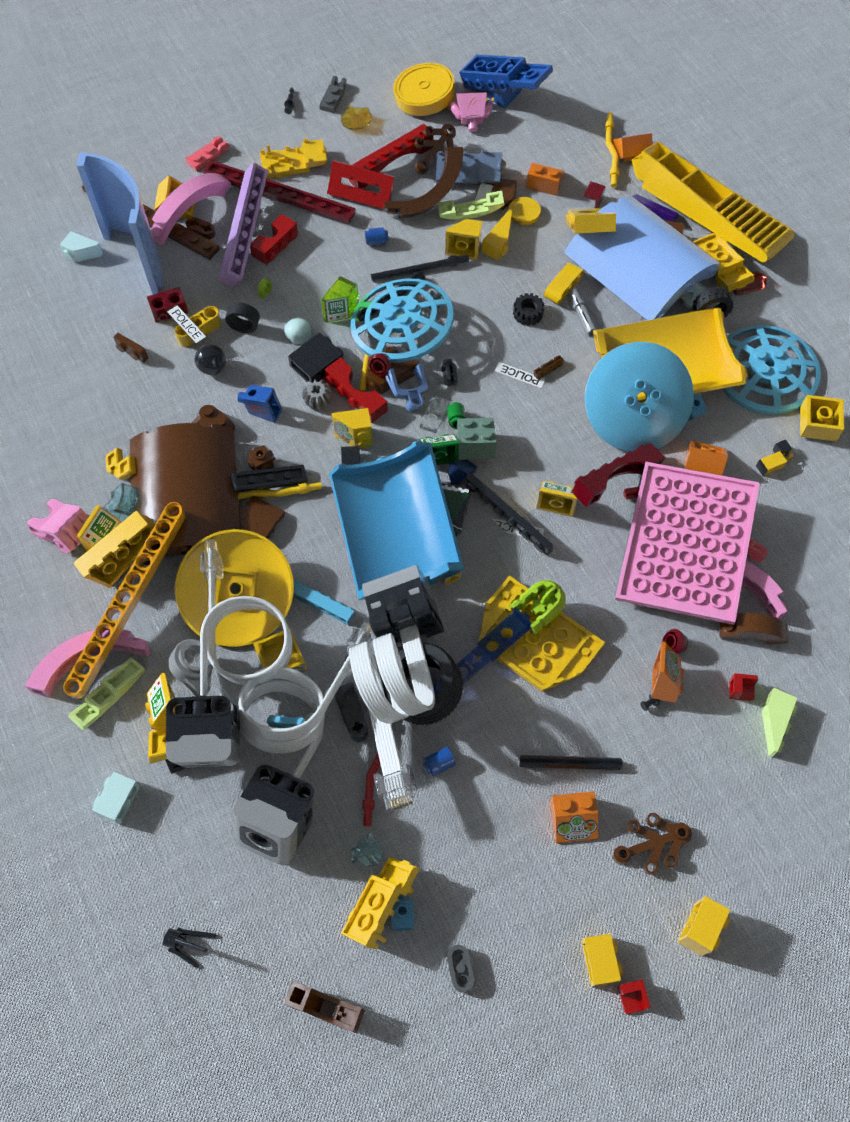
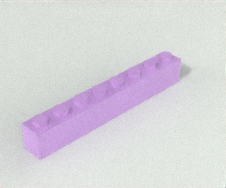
M253 163L244 174L218 281L232 288L243 278L268 174L267 169L256 163Z

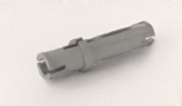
M573 289L568 293L573 303V309L577 311L587 335L592 336L593 330H597L579 290Z

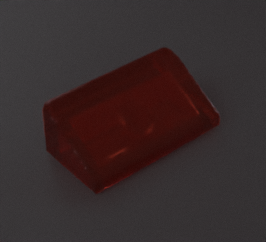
M759 271L751 272L754 275V282L747 284L746 287L739 290H733L734 294L740 296L766 288L767 276Z

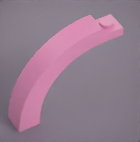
M216 173L198 175L184 182L165 199L154 214L152 220L155 223L151 228L153 239L158 244L164 245L175 223L186 210L204 198L210 196L224 197L232 183Z
M746 561L742 585L761 600L771 616L782 619L787 613L785 603L779 599L783 591L768 574Z
M106 630L102 638H107L110 635V630ZM122 630L111 651H124L149 657L151 649L144 639L135 638L129 630ZM94 631L75 636L52 650L34 669L25 687L31 693L51 697L55 686L62 676L76 664ZM100 648L94 649L92 655L100 653Z

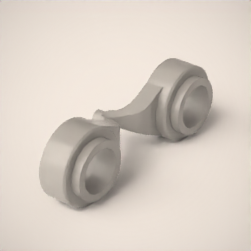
M188 639L180 642L171 653L169 668L176 679L190 689L195 696H200V667L189 664L184 655L187 650H193L200 654V641ZM207 657L209 692L211 684V671L214 667L212 666ZM240 730V747H241V746L243 745L244 741H245V738H244V736H243V734H242V732H241V730Z

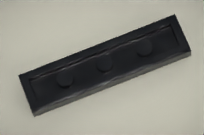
M304 464L231 473L234 493L293 486L302 483L307 484L308 482Z

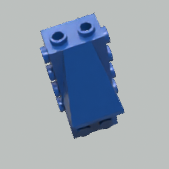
M476 54L459 73L465 89H474L480 93H487L486 97L490 100L494 98V102L497 105L506 108L522 91V88L537 89L553 72V67L546 64L526 63L525 57Z

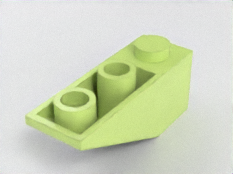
M773 688L768 694L762 710L770 757L782 751L785 744L782 741L784 734L787 735L791 728V723H789L790 717H794L798 708L795 705L796 697L776 688Z

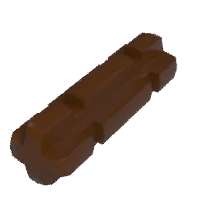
M561 355L554 357V360L551 359L541 365V368L535 369L533 371L534 377L536 379L544 377L543 375H547L555 370L556 366L560 367L563 365L564 359Z

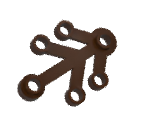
M444 124L442 128L427 126L423 130V134L426 137L440 135L439 140H424L422 137L415 140V146L418 149L433 147L424 160L421 159L415 164L417 173L424 174L428 171L429 163L437 152L443 151L445 153L443 145L445 141L447 142V147H454L453 138L456 136V130L453 125Z
M650 813L646 818V823L650 827L657 826L668 832L661 836L642 827L637 820L629 821L627 824V831L629 833L638 834L649 840L629 848L618 846L612 855L613 860L617 864L624 865L630 860L631 856L653 849L649 861L644 865V871L648 875H654L658 871L657 864L664 845L673 841L669 854L664 858V864L668 868H673L677 865V855L681 845L688 843L692 837V831L687 824L679 822L672 825L660 819L658 814ZM650 817H655L657 822L652 823ZM630 824H635L637 830H632ZM678 830H683L685 836H680ZM619 851H624L626 858H621ZM672 857L674 864H669L667 858ZM649 864L654 866L655 870L653 872L648 870L647 866Z

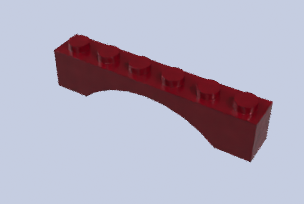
M652 443L645 446L641 445L635 451H629L623 457H617L611 463H605L599 469H593L587 475L579 476L574 481L575 485L571 492L585 507H588L600 500L606 490L607 481L624 474L643 475L645 462L662 464L666 457Z

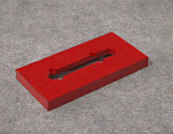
M333 160L327 194L383 209L384 202L391 201L396 176ZM347 178L378 186L381 191L380 193H375L345 185L341 182V179Z

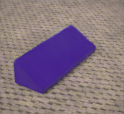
M638 194L632 196L663 220L675 222L679 216V213Z

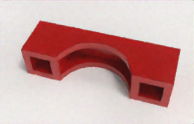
M341 357L325 368V380L328 385L333 386L341 397L344 396L352 408H368L371 423L388 412L387 400L376 390L362 392L352 387V367Z

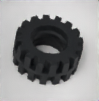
M525 293L524 296L522 294L519 295L513 307V315L517 322H521L522 325L527 324V326H530V324L535 325L536 322L539 323L544 313L543 299L539 298L538 295L533 296V293H530V295ZM531 307L535 311L527 312L524 311L523 308Z

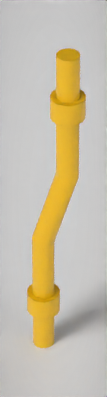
M609 112L607 114V122L605 123L606 146L612 155V168L610 169L611 187L616 188L617 178H619V155L612 143L614 122L613 113Z
M321 482L308 485L302 483L296 487L279 490L238 492V500L252 498L253 496L282 497L299 493L304 495L310 491L322 490Z

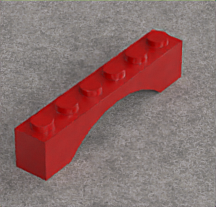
M422 124L352 165L381 172L388 164L399 157L413 153L423 154L433 148L422 147L418 149L415 146V140L419 137L424 138V140H434V135L426 137L423 134V130L427 126ZM349 179V182L354 187L360 189L369 185Z

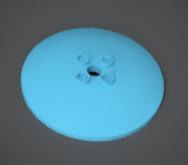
M651 342L627 343L608 352L593 368L585 390L586 413L595 432L611 446L627 452H633L639 446H645L649 443H652L658 449L672 441L686 425L694 400L692 380L684 363L671 350ZM641 392L646 395V400L643 403H639L637 400V396Z

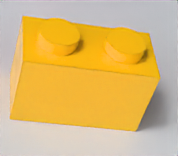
M611 933L584 938L582 945L591 987L621 981L620 976H623V969L621 963L617 962L615 953H618L616 940L612 939Z

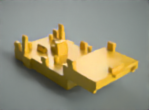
M304 138V142H301L302 147L297 146V148L289 149V146H285V150L278 151L271 150L270 145H267L268 152L262 149L260 153L262 167L268 170L267 179L310 172L309 167L326 165L327 150L323 140L308 141V138Z
M712 233L693 241L694 244L720 263L715 275L718 287L721 285L731 292L754 282V275L743 265L744 259L727 244L724 238L722 239L719 235Z
M388 857L379 876L371 875L354 910H351L341 934L370 949H377L379 944L375 943L376 939L385 944L387 939L381 936L384 929L383 925L389 915L394 916L395 911L392 908L395 902L399 901V894L406 896L409 893L412 895L414 889L411 888V885L419 868L412 866L408 861H399L393 857Z

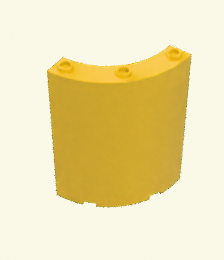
M710 308L593 330L596 352L600 353L601 358L616 347L632 342H651L671 350L686 366L692 380L694 394L746 384L747 370L737 361L732 347L729 346L723 325L724 313L721 311V308ZM643 392L638 394V402L643 403L646 400V395Z

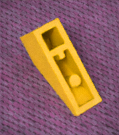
M509 209L482 240L481 252L497 261L502 255L505 256L508 251L512 210Z

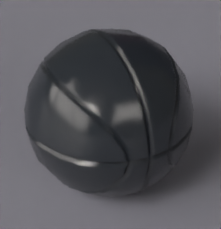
M205 344L195 353V365L203 374L216 375L224 369L226 356L224 351L217 345Z

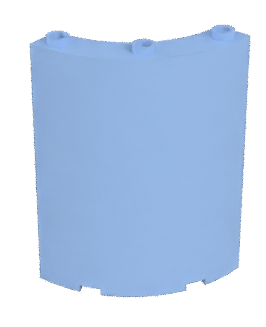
M632 196L621 197L616 203L612 201L597 212L616 213V232L576 234L564 252L647 320L665 317L666 312L681 295L688 292L696 283L713 277L720 264Z

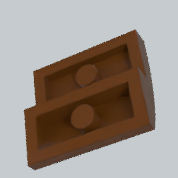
M253 496L239 512L240 530L251 531L268 539L274 533L275 526L285 517V511Z

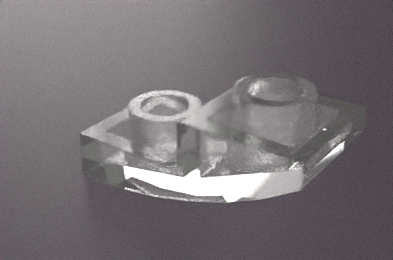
M433 395L427 406V412L420 423V428L437 433L450 401Z

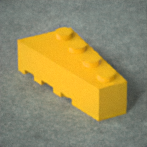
M135 511L73 564L84 578L111 588L136 559L155 526L154 522L148 516Z

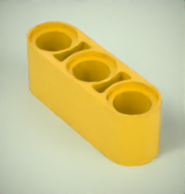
M568 262L548 285L543 296L560 305L568 293L581 280L584 269Z
M208 306L189 318L205 336L221 325L220 314L215 306ZM180 325L175 328V335L180 346L188 347L195 343Z

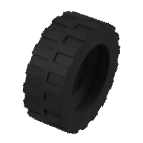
M713 287L701 292L693 301L692 308L694 311L705 310L709 305L720 302L713 308H721L724 318H726L732 312L734 303L727 289Z

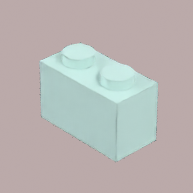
M113 771L112 775L105 780L101 795L96 797L92 811L120 825L140 785L136 781Z

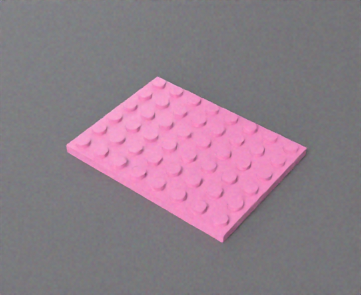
M645 462L615 600L734 625L760 482Z

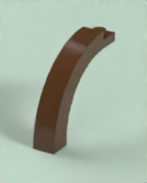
M463 147L446 148L442 175L438 183L429 192L409 201L384 202L383 212L391 215L399 212V218H409L423 214L438 205L457 180L462 166Z

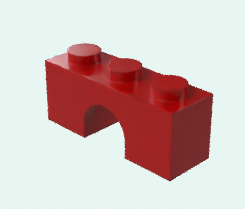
M283 214L271 223L274 237L267 238L260 234L251 242V255L266 265L274 260L298 235L297 223Z

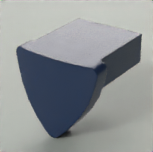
M459 459L451 462L449 465L451 485L462 482L470 472L474 474L478 467L469 460Z

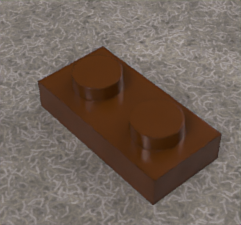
M118 332L113 337L116 348L119 351L126 352L134 360H140L143 363L149 359L145 348Z

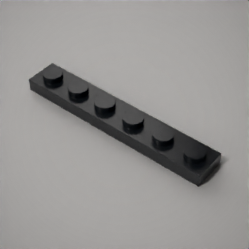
M470 472L466 476L467 488L473 493L477 492L485 504L493 506L494 512L500 517L503 515L512 528H518L521 531L522 537L526 540L530 539L539 552L542 553L544 551L548 555L553 550V544L474 474Z

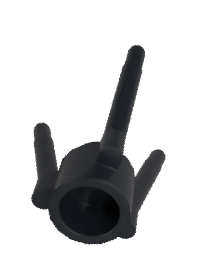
M179 927L177 930L169 928L164 936L163 946L169 948L168 952L176 954L193 967L198 968L199 964L178 949L187 946L204 953L208 949L186 941V936L184 935L216 938L217 935L215 933L185 930Z

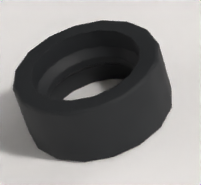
M242 302L232 303L228 307L225 317L227 325L241 333L254 332L260 320L259 312L253 306Z

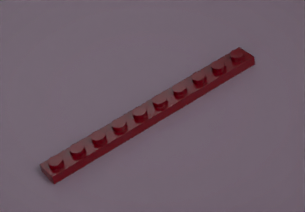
M211 160L205 168L204 174H220L231 182V185L241 188L245 171ZM266 178L263 190L264 196L350 224L356 214V208Z

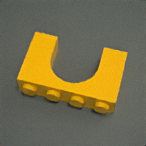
M602 208L568 210L565 220L567 226L574 233L616 232V213H597Z

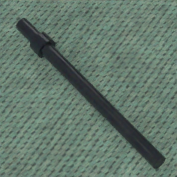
M450 256L448 259L370 274L371 280L448 265L450 267L457 266L458 263L468 262L469 256Z

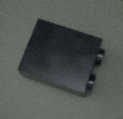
M318 333L288 355L290 367L307 383L308 381L313 383L314 379L320 382L326 377L325 368L340 357L344 360V353L339 347H335L327 336L324 337L321 333Z

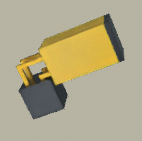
M786 439L775 444L772 449L774 454L764 457L757 462L756 467L762 476L784 468L786 463L794 457L791 453L792 447Z

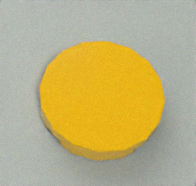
M529 197L514 199L508 210H512L511 220L523 226L535 223L541 214L538 202Z

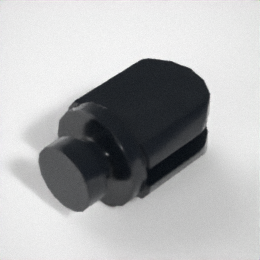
M452 359L444 360L441 366L445 386H449L450 383L457 385L458 382L457 366L453 363Z

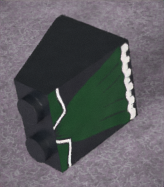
M442 483L455 536L457 537V534H462L471 491L469 488Z

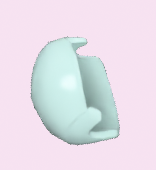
M294 318L288 321L284 327L286 338L290 339L294 345L304 344L312 337L310 325L304 319Z

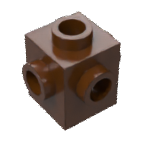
M265 445L256 447L248 452L250 460L247 462L252 471L275 468L273 463L275 460L274 454L271 450L268 451Z

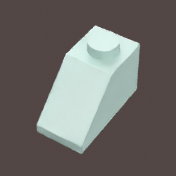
M72 231L60 244L63 256L69 260L81 262L103 255L99 242Z

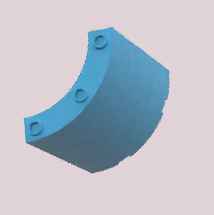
M415 441L411 446L389 457H380L376 461L362 464H339L329 473L358 600H365L362 584L416 564L430 585L436 584V579L444 576L445 579H448L465 570L431 443Z

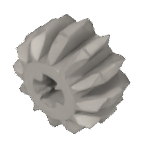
M314 379L313 383L308 381L307 386H303L302 399L306 406L310 405L311 409L317 407L319 410L320 406L326 408L327 403H331L332 390L328 383L324 384L323 380L317 382Z

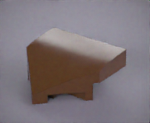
M500 178L499 184L486 183L493 186L491 193L502 191L504 206L500 208L502 211L516 199L517 180Z

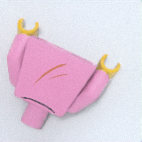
M487 93L457 94L456 99L454 98L447 108L461 121L462 125H468L469 132H476L478 130L477 124H483V120L488 118L492 111L494 98L491 100L487 99Z

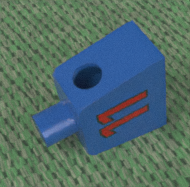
M250 385L245 393L240 392L237 397L238 402L245 404L249 414L273 423L276 422L283 410L274 388Z

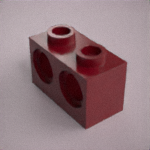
M180 287L146 296L156 323L173 318L167 311L176 306L185 314L188 313Z

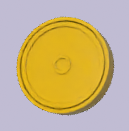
M421 63L404 70L396 78L393 91L396 104L403 112L414 116H426L446 108L454 99L456 88L454 76L447 67L438 63Z

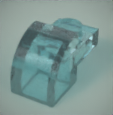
M121 483L111 492L112 499L103 508L117 519L123 515L130 516L138 502V488Z

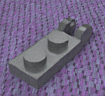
M333 76L331 84H329L319 105L320 110L335 113L347 84L346 78H342L339 87L336 86L338 77Z

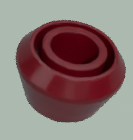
M385 353L373 354L368 360V367L374 375L379 377L386 376L391 369V359Z
M678 629L669 630L663 637L662 642H666L677 655L685 652L688 648L687 636Z

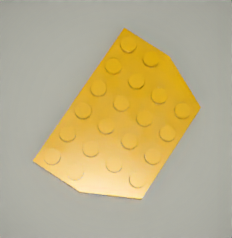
M509 575L486 603L478 646L541 692L581 675L602 649L605 642L563 612H560L546 626H542V630L536 635L532 634L531 624L536 621L538 616H542L544 613L539 612L535 614L530 609L533 600L517 614L514 615L512 613L510 604L516 599L520 600V596L528 588Z

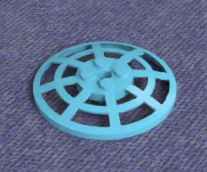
M407 278L387 282L370 291L357 304L351 318L353 339L361 351L370 357L376 353H384L383 349L386 343L401 344L408 342L409 352L385 354L390 357L391 362L395 363L418 359L435 350L449 335L454 322L452 302L442 288L425 280ZM418 284L416 287L402 286L394 288L397 285ZM425 286L439 292L444 299L434 300L429 293L422 289ZM387 289V291L378 295L372 302H367L372 296ZM404 290L411 291L408 296H397L396 293L397 291ZM418 293H420L423 296H425L428 299V301L418 303V301L414 298ZM390 295L391 299L385 304L377 303L384 296ZM447 305L448 316L444 326L435 322L437 306ZM431 307L429 319L422 316L421 309ZM361 308H367L365 324L356 329L355 320ZM372 309L380 310L379 317L370 321ZM382 323V326L385 328L383 335L376 332L373 326ZM419 323L425 325L419 331L412 334L411 330ZM430 328L440 332L431 342L417 349L415 339L424 335ZM368 330L374 338L379 340L376 350L366 345L359 335ZM392 332H404L405 337L391 338L390 335Z
M755 325L741 328L727 337L729 345L736 347L734 356L737 361L741 350L750 354L748 361L739 362L745 368H748L753 376L750 381L746 379V384H743L745 387L741 392L737 393L732 387L722 388L726 395L738 405L762 414H785L799 409L806 396L814 395L817 391L821 377L818 359L808 344L797 335L779 327ZM748 331H757L758 334L748 337L742 342L732 339ZM765 331L776 332L789 338L786 340L779 336L765 334ZM757 339H760L762 346L756 349L746 345ZM768 339L777 340L783 344L780 347L769 345ZM795 342L806 350L812 361L804 359L801 351L794 345ZM790 347L799 359H791L785 351ZM770 362L773 364V367H769L765 363ZM792 365L801 366L799 378L790 372ZM807 367L816 369V379L811 390L803 383ZM786 378L793 383L787 388L779 389V382ZM758 381L771 384L772 390L758 387L756 384ZM797 388L805 394L803 398L794 403L781 405L780 395L791 393ZM751 390L762 395L773 396L774 406L758 404L745 397Z

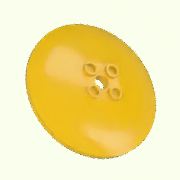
M239 529L219 531L200 540L183 558L175 580L176 603L182 618L197 635L200 636L203 621L209 612L208 542L212 543L215 552V606L233 597H257L273 604L286 618L294 596L293 574L281 550L264 536ZM235 583L241 585V591L238 594H232L230 591L231 586ZM255 609L239 610L227 615L218 623L215 628V644L227 647L251 645L271 635L282 623L275 616L265 611Z

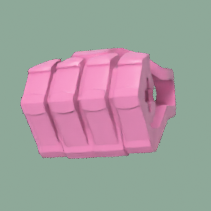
M51 499L46 503L51 514L43 519L32 517L26 524L31 533L43 540L55 543L61 552L69 554L81 544L77 534L89 516L78 506L64 504L56 499Z

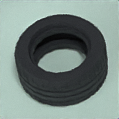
M422 643L428 667L437 668L442 672V682L435 693V704L431 710L414 716L409 715L408 718L403 720L416 725H429L434 722L437 723L443 720V718L445 719L457 707L463 694V678L461 671L449 653L437 645ZM403 648V650L399 651V656L407 681L410 672ZM382 682L385 697L392 705L390 694L384 682Z

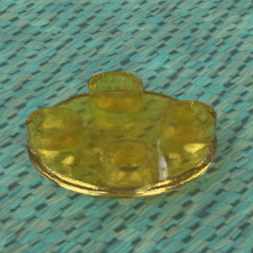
M348 106L345 109L346 112L341 117L342 125L350 130L363 129L372 120L370 110L367 107L354 108L353 106Z

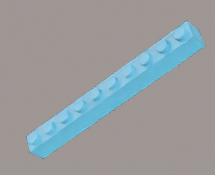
M294 580V598L347 625L350 624L355 616L351 607H345L341 602H336L331 597L324 596L321 592L312 590L310 586L303 585L300 581Z

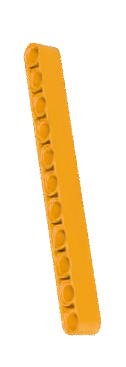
M171 502L164 508L66 679L63 689L70 697L81 699L88 692L182 526L186 515L179 503ZM173 511H180L177 516H171ZM170 527L167 533H161L163 528ZM155 544H160L159 549L152 550ZM145 561L151 562L148 567H142V564ZM141 578L139 584L132 585L134 579ZM131 595L128 602H122L124 596ZM115 613H121L119 619L112 620ZM106 630H110V635L107 638H102L103 633ZM100 648V653L97 656H92L93 650ZM85 666H90L89 672L83 675L82 669ZM75 684H79V690L72 693V687Z

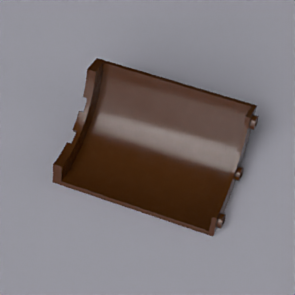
M177 423L156 427V431L150 433L144 431L130 439V455L135 457L136 473L131 476V514L138 511L148 516L156 524L166 505L171 502H177L181 505L186 515L182 526L163 558L178 554L186 555L196 543L213 533L232 529L240 530L238 492L234 493L231 473H237L234 429L212 424L211 427L201 426V423ZM173 511L171 516H177L180 511ZM170 527L163 528L161 533H167ZM155 544L152 550L159 549L160 544ZM145 561L142 565H149L151 562Z

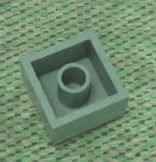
M494 418L457 419L458 459H495L496 437Z

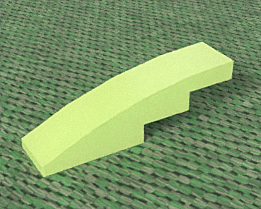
M132 657L100 681L101 685L85 697V702L69 714V719L84 731L132 687L145 672V668Z

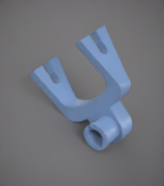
M421 363L416 366L417 369L413 370V374L420 385L417 388H399L393 368L385 376L394 396L406 398V409L409 412H415L423 404L422 394L428 388Z

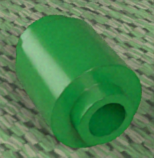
M454 402L447 407L448 422L453 429H457V419L466 418L465 408L462 403Z

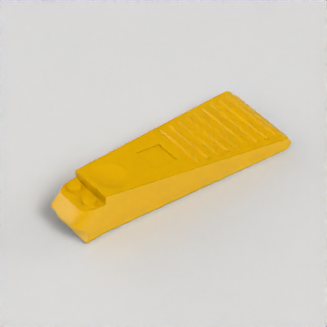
M659 141L632 159L637 179L644 182L641 188L760 262H766L773 258L794 239V230L677 155Z

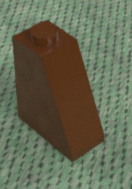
M388 347L384 353L396 354L400 352ZM418 361L391 362V369H394L398 385L415 376L413 370L417 369ZM371 371L366 376L367 387L371 391L376 390L378 393L383 394L391 389L385 376H376Z

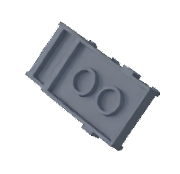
M483 150L480 154L464 152L460 173L454 184H499L501 172L503 171V163H501L502 152H488L487 150ZM439 151L437 154L436 184L440 180L444 168L445 153L443 151Z

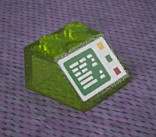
M342 276L335 281L321 299L324 322L328 323L351 318L359 303L358 284Z

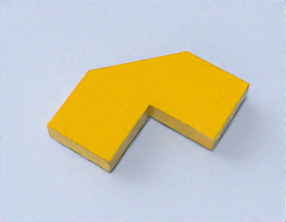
M115 448L106 455V470L118 479L125 481L136 473L135 457L129 455L123 459L122 449Z

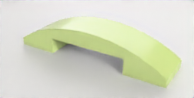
M502 191L487 193L485 199L455 204L454 200L438 203L440 218L452 220L484 216L504 206Z

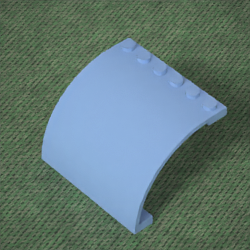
M79 153L76 167L103 239L110 240L112 230L132 235L152 294L159 293L160 288L163 287L162 266L135 181L116 162L95 154Z

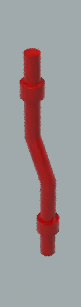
M378 752L366 774L365 799L362 800V809L364 810L363 826L371 827L372 810L375 809V800H373L374 777L381 764Z

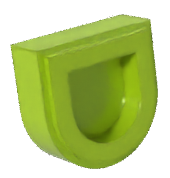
M267 278L261 279L258 285L259 298L265 299L271 291V280Z

